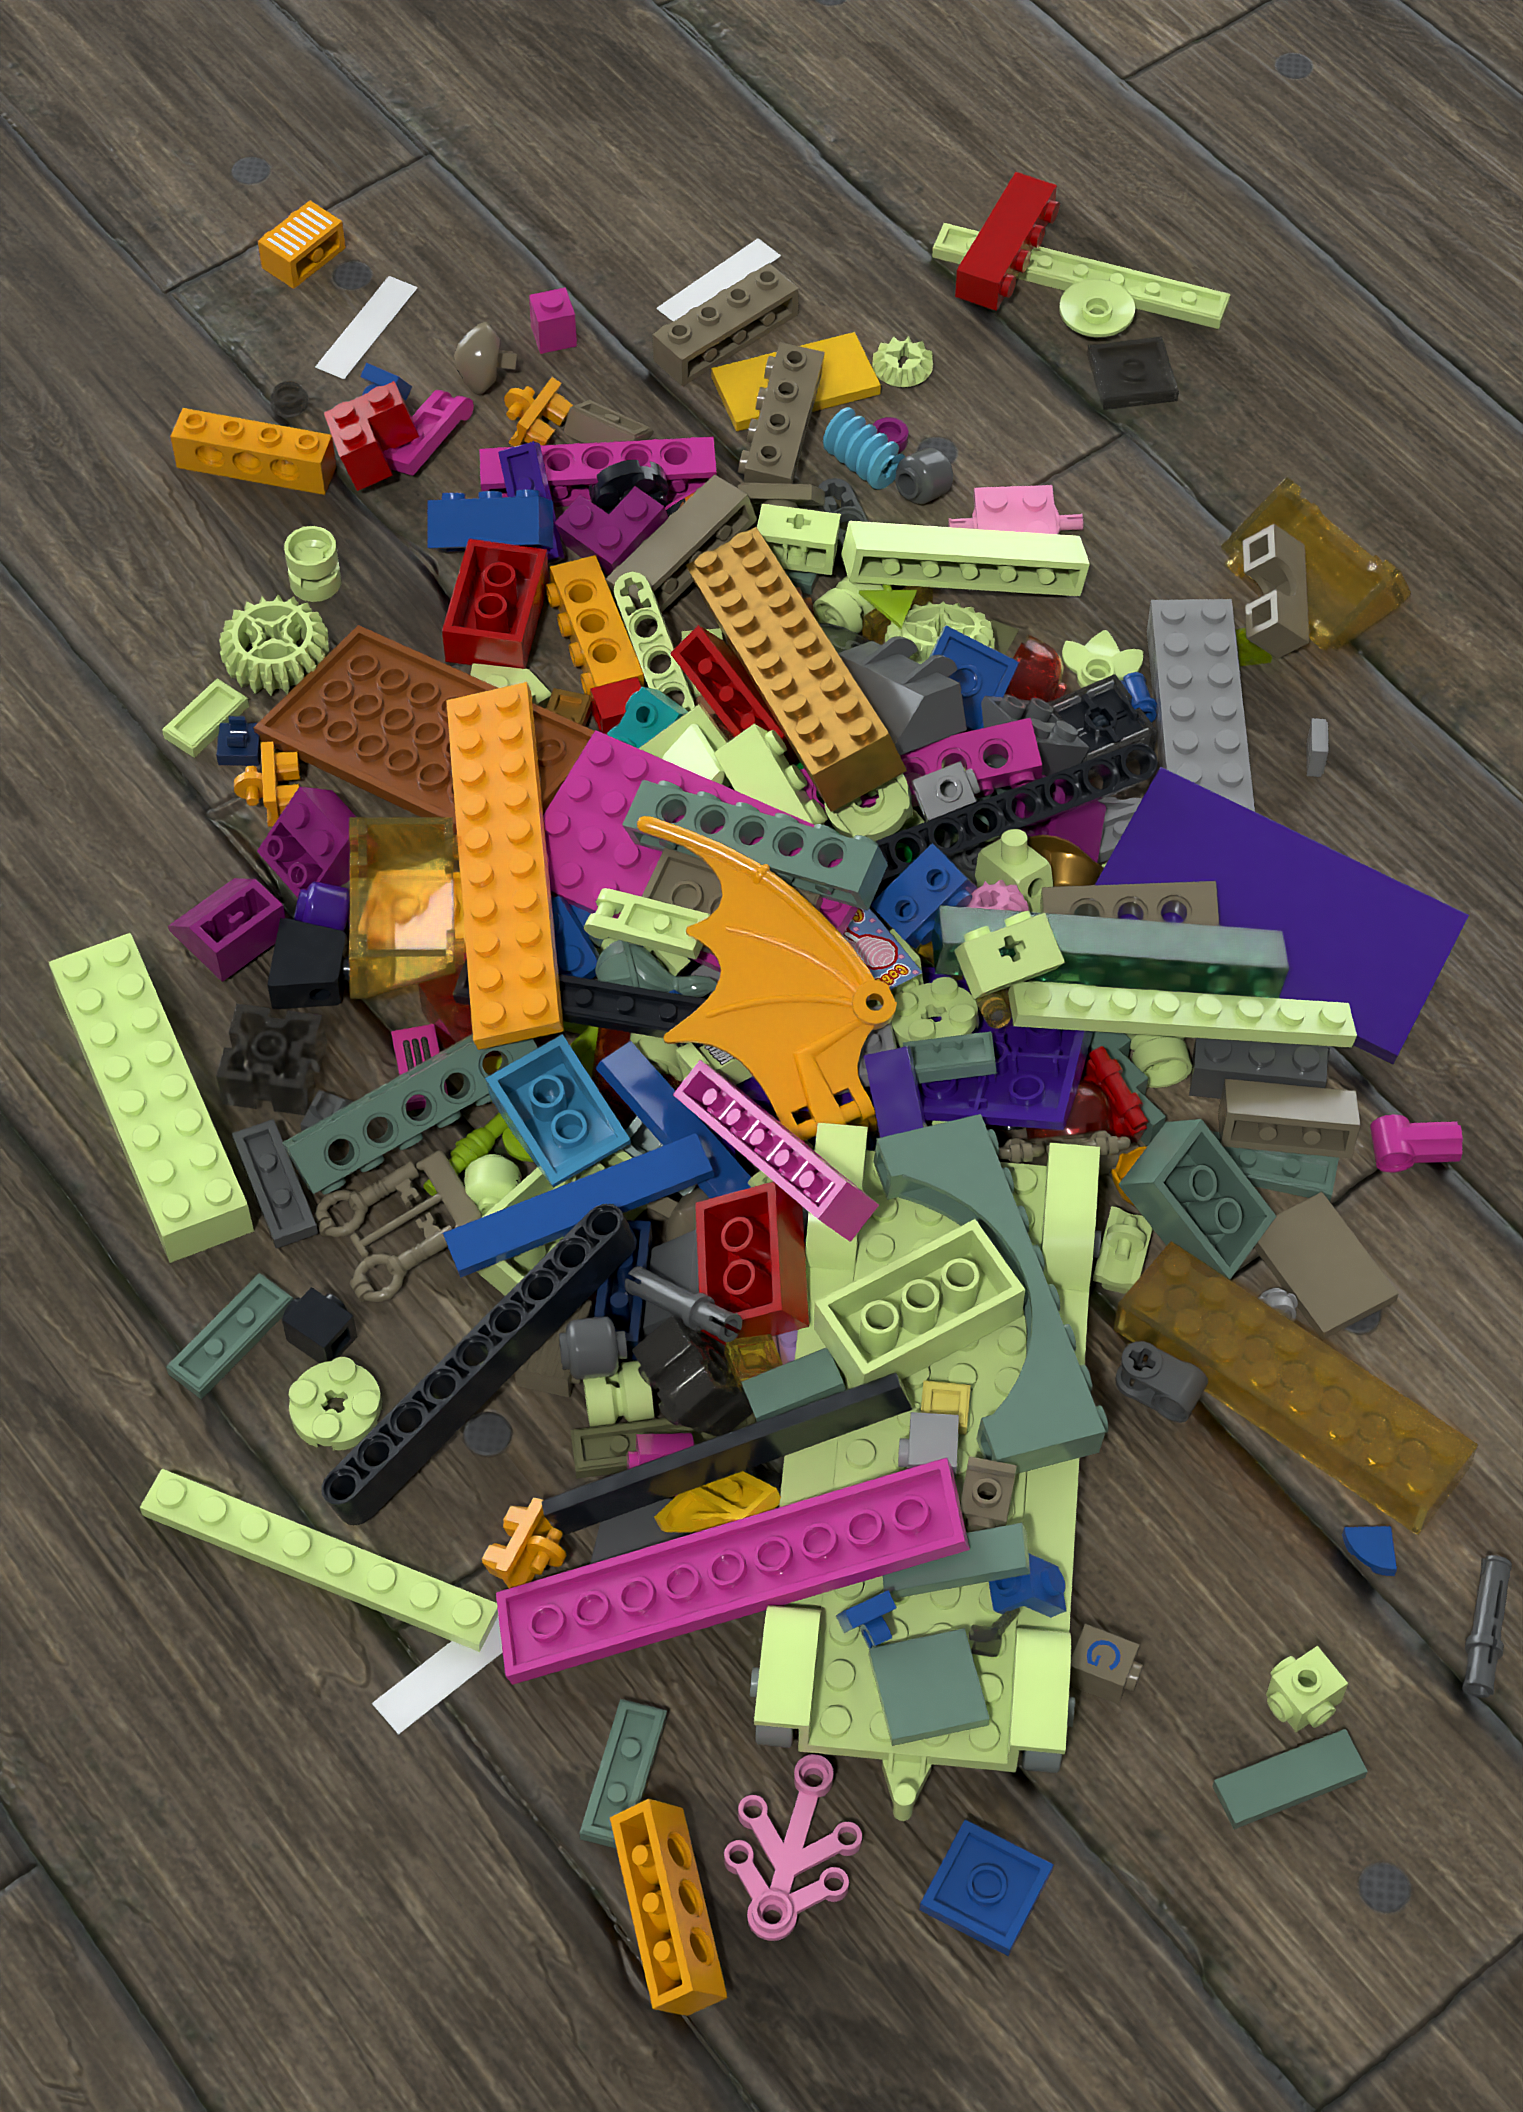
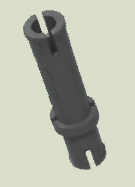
M641 1266L634 1267L629 1272V1275L641 1280V1284H637L626 1278L625 1288L629 1294L638 1296L682 1318L683 1323L695 1331L705 1330L724 1342H731L738 1336L737 1333L725 1328V1325L729 1324L741 1330V1317L736 1313L715 1305L711 1297L703 1293L693 1294Z
M1489 1555L1481 1560L1471 1635L1466 1638L1465 1642L1468 1662L1463 1690L1474 1697L1486 1698L1494 1694L1496 1665L1498 1659L1503 1656L1504 1651L1501 1631L1512 1563L1501 1556Z

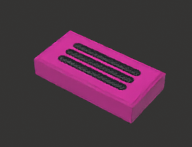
M434 1024L391 1031L399 1076L440 1053ZM445 1081V1082H444V1089H445L446 1094L448 1095L447 1086H446V1081ZM420 1094L412 1096L406 1103V1111L426 1107V1100Z

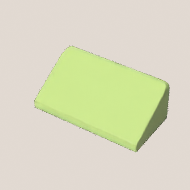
M691 724L665 753L662 759L723 785L725 772L716 759L713 749L698 725Z

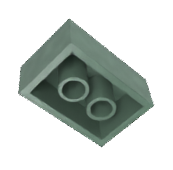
M1202 1119L1166 1122L1118 1184L1194 1281L1230 1280L1276 1218L1275 1213Z

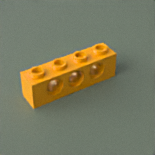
M182 408L170 436L176 467L180 469L322 495L326 494L336 469L332 435Z
M596 555L550 566L551 583L545 585L547 599L551 608L557 607L559 610L557 622L562 637L569 636L571 643L568 647L574 667L581 666L583 674H580L584 694L591 696L590 688L636 676L641 687H644V673Z
M647 1799L610 1817L652 2009L689 2016L728 1998L683 1808Z

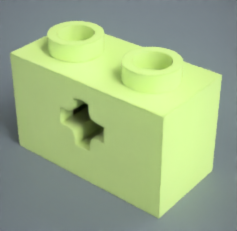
M762 504L757 529L782 568L832 575L838 546L841 514Z
M1024 911L1005 919L1006 927L990 932L989 926H984L963 935L965 942L954 951L974 1000L1053 971L1065 963L1045 913L1031 917L1029 911ZM1003 946L1006 949L1014 947L1016 955L1012 958L1010 956L1001 957L999 950Z

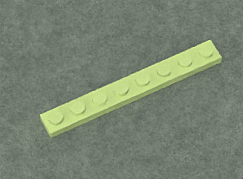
M1021 982L1010 986L1008 991L1013 1025L1017 1027L1351 1048L1357 1037L1349 1003Z
M161 1469L140 1506L142 1516L478 1652L481 1651L498 1617L497 1603L164 1469Z

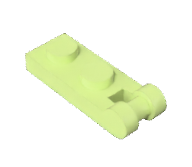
M605 888L601 890L596 900L598 908L595 914H590L584 925V930L589 935L598 939L610 937L696 960L703 944L686 935V928L709 917L710 914ZM621 912L618 919L612 918L614 914Z

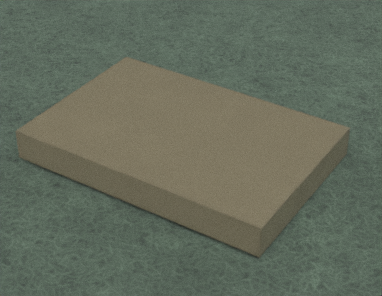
M1323 1192L1277 1214L1274 1221L1254 1246V1249L1287 1294L1292 1293L1295 1295L1298 1301V1309L1321 1340L1397 1301L1399 1295L1397 1290Z

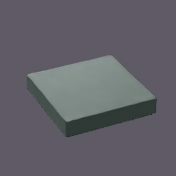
M965 1628L869 1648L868 1655L892 1746L989 1725L990 1718Z

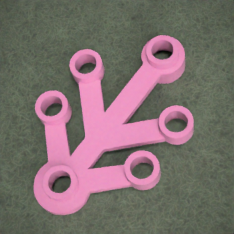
M811 1754L804 1756L795 1766L794 1784L799 1794L784 1843L768 1817V1807L763 1798L757 1795H748L739 1803L738 1818L740 1823L744 1827L753 1830L775 1869L770 1889L753 1864L754 1853L750 1844L743 1840H735L730 1842L724 1850V1864L731 1873L739 1876L752 1899L747 1912L748 1924L754 1934L764 1940L777 1941L787 1937L795 1928L797 1914L825 1899L831 1902L840 1901L848 1893L849 1878L846 1872L837 1867H830L822 1872L819 1881L790 1894L795 1876L837 1854L843 1856L854 1855L860 1850L862 1845V1831L859 1826L853 1822H842L835 1827L833 1833L803 1848L818 1798L825 1796L833 1785V1767L821 1755ZM815 1774L820 1776L823 1781L820 1785L812 1787L807 1785L804 1780L807 1776ZM749 1806H757L761 1809L762 1813L757 1818H749L744 1814V1810ZM849 1832L856 1837V1841L851 1845H844L838 1840V1837L842 1833ZM735 1851H742L747 1854L748 1859L744 1863L736 1864L731 1861L730 1855ZM830 1878H837L843 1883V1886L837 1891H831L826 1888L825 1882ZM774 1910L779 1912L782 1918L779 1922L770 1924L763 1919V1915L767 1911Z

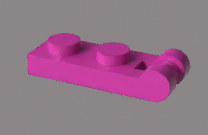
M435 390L412 416L419 438L395 449L390 448L384 451L390 469L413 476L460 420L465 421L471 417L474 408L472 399L460 395L453 398L449 392Z

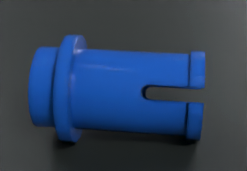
M1133 672L1123 677L1124 681H1120V688L1126 699L1138 713L1137 720L1142 725H1147L1154 721L1157 716V702L1151 698L1145 676L1142 673Z

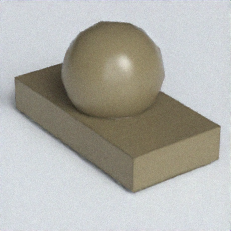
M738 484V489L748 494L751 504H769L798 508L797 505L824 506L825 492L812 484Z

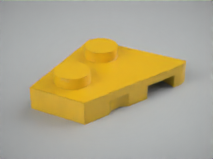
M742 1471L678 1494L654 1518L660 1529L664 1532H700L773 1510L779 1505L781 1496L777 1488Z

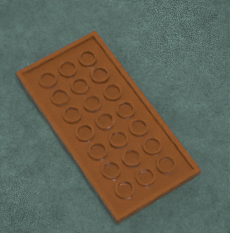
M358 625L316 666L317 668L306 675L253 727L254 732L260 736V741H273L274 747L283 752H297L300 760L457 834L446 700L498 689V687ZM532 703L544 815L593 735L594 730Z

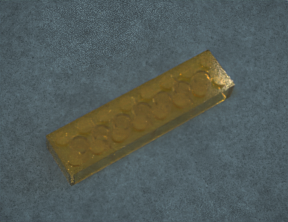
M1172 1241L1169 1242L1118 1303L1114 1323L1115 1331L1133 1343L1141 1341L1150 1343L1169 1355L1201 1369L1208 1378L1205 1392L1418 1536L1471 1466L1478 1448L1477 1443Z

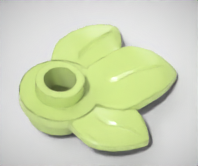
M1103 630L1085 646L1073 641H1066L1062 650V659L1066 667L1077 674L1079 686L1088 692L1112 680L1114 681V688L1118 681L1124 680L1123 677L1125 675L1138 672L1143 662V651L1129 649L1120 652L1107 630Z

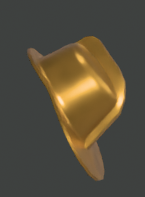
M1037 835L1027 838V845L1049 862L1052 871L1053 887L1095 885L1104 869L1078 846L1068 840L1049 835Z

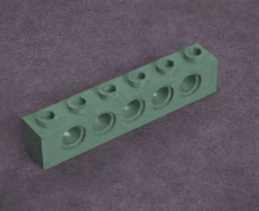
M642 780L622 824L634 844L663 852L664 848H668L700 858L683 846L645 834L637 828V821L642 816H651L720 842L761 865H769L770 871L790 886L819 894L825 899L867 911L888 865L878 844L868 837L862 835H855L854 838L839 835L834 829L822 824H815L814 827L800 824L793 817L783 813H776L775 816L760 813L752 805L743 802H737L736 805L724 803L710 793L699 791L697 795L683 791L679 786L668 781H660L659 784ZM685 815L680 821L672 823L678 816ZM724 826L719 832L710 834L716 827ZM763 837L758 843L749 845L753 839ZM802 848L798 854L788 856L792 850ZM842 859L838 865L831 868L827 867L833 860Z
M473 1034L282 1142L307 1188L313 1194L320 1190L323 1195L328 1194L346 1183L344 1177L358 1168L361 1172H366L381 1164L385 1160L383 1154L398 1146L400 1150H404L418 1143L423 1138L421 1132L436 1124L438 1128H442L453 1123L461 1117L459 1110L473 1102L476 1106H480L491 1101L485 1078L493 1073H486L482 1066L483 1059L487 1053L491 1051L500 1052L502 1063L497 1070L499 1071L536 1050L537 1046L531 1038L478 1050L473 1041ZM452 1073H461L464 1078L463 1088L457 1094L447 1095L444 1089L446 1078ZM414 1095H423L426 1100L425 1110L416 1117H409L406 1113L407 1101ZM376 1117H385L388 1123L386 1133L377 1139L369 1138L367 1134L369 1122ZM337 1139H346L349 1143L347 1156L339 1161L330 1160L328 1156L330 1144Z

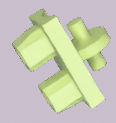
M1111 1206L1099 1258L1093 1275V1281L1102 1283V1287L1106 1290L1123 1294L1128 1293V1290L1137 1292L1153 1230L1142 1215H1133L1120 1208Z

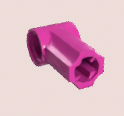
M1392 1114L1379 1117L1370 1125L1376 1167L1381 1171L1394 1173L1407 1170L1414 1163L1460 1162L1463 1136L1461 1125H1458L1457 1122L1409 1123L1406 1117Z

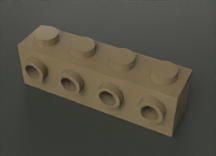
M768 263L757 271L749 273L744 279L729 288L721 290L716 296L698 307H693L685 315L672 323L662 326L653 334V361L683 387L798 315L799 288Z
M780 342L776 357H768L764 379L769 380L767 388L760 387L755 408L761 412L759 419H751L747 435V441L752 442L750 451H742L738 473L744 474V483L793 484L822 377L825 352Z
M714 474L605 579L615 603L617 604L614 595L615 582L625 573L637 572L645 576L653 589L661 612L664 611L694 582L686 567L688 563L696 560L700 554L712 551L729 542L735 535L745 532L757 521L748 494ZM635 584L629 586V594L626 596L632 599L636 610L644 608L638 596V591L641 589H638ZM648 618L642 621L649 625L654 619Z

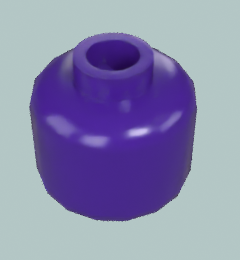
M312 882L307 890L300 889L294 920L343 932L345 928L353 930L356 923L358 905L351 904V893L347 888L322 882Z

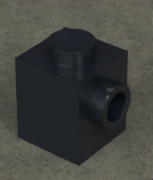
M312 1287L301 1298L298 1297L291 1301L283 1314L282 1323L286 1340L318 1363L332 1361L340 1357L358 1337L354 1316L347 1311L346 1306L334 1295L328 1293L324 1296Z

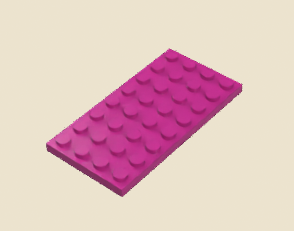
M595 730L543 815L550 892L552 896L557 897L559 895L567 900L569 904L591 914H595L598 908L596 900L602 889H613L642 896L662 854L661 851L634 844L622 825L642 780L659 784L660 781H668L679 786L685 792L697 795L699 791H704L716 796L724 803L736 805L737 802H743L757 808L760 813L775 816L776 813H783L793 817L800 824L814 827V824ZM685 815L678 816L672 823L680 821ZM724 826L716 827L710 834L719 832ZM763 837L753 839L749 845L758 843ZM802 848L792 850L788 856L798 854ZM842 859L833 860L827 867L831 868L838 865ZM822 898L823 903L819 911L843 935L858 908ZM621 912L614 914L612 918L618 919ZM700 951L696 960L689 958L721 972L719 962L713 954Z

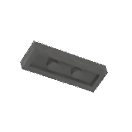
M274 1119L232 1133L235 1147L275 1248L277 1249L318 1234L317 1225L288 1153L282 1144L283 1141Z

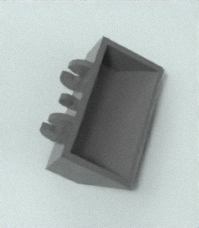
M895 636L891 637L883 645L870 641L840 652L838 655L887 729L899 755H903L963 732L967 728L960 683L949 678L950 675L958 670L955 662L943 655H934L922 664H919L909 659L910 656L918 651L915 643L905 637Z

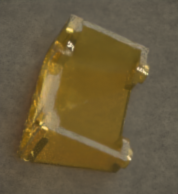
M1286 477L1220 546L1228 557L1224 564L1234 575L1242 579L1246 575L1244 573L1243 540L1272 524H1275L1305 545L1308 628L1311 631L1309 638L1323 651H1326L1329 647L1337 651L1399 608L1411 596V591L1400 570L1388 560L1382 562L1377 555H1374V557L1328 520L1316 504H1311L1305 498L1302 499L1300 496L1302 489ZM1249 577L1254 583L1257 584V582L1254 579Z
M349 817L350 999H369L454 974L455 965H464V938H455L453 860H459L458 846L462 845V836L453 835V817Z

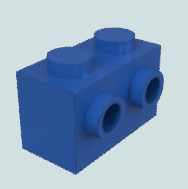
M932 843L871 903V906L904 941L916 949L920 944L925 945L937 936L941 930L940 924L951 913L957 914L970 903L972 900L971 894L977 887Z

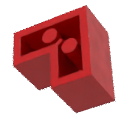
M395 381L384 386L375 387L369 393L349 402H342L333 409L324 412L340 459L357 491L393 475L384 454L385 450L395 449L419 438L412 416Z

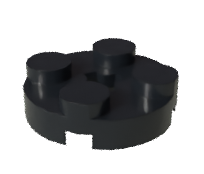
M626 460L610 465L596 475L598 482L594 487L590 484L589 495L591 502L607 514H610L636 486L666 507L668 504L666 496L669 486L664 469L659 464L651 461V467L640 466L638 460Z

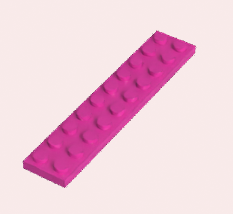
M943 1458L496 1592L505 1676L514 1685L767 1610L768 1605H785L968 1551L970 1548L952 1466L948 1458Z

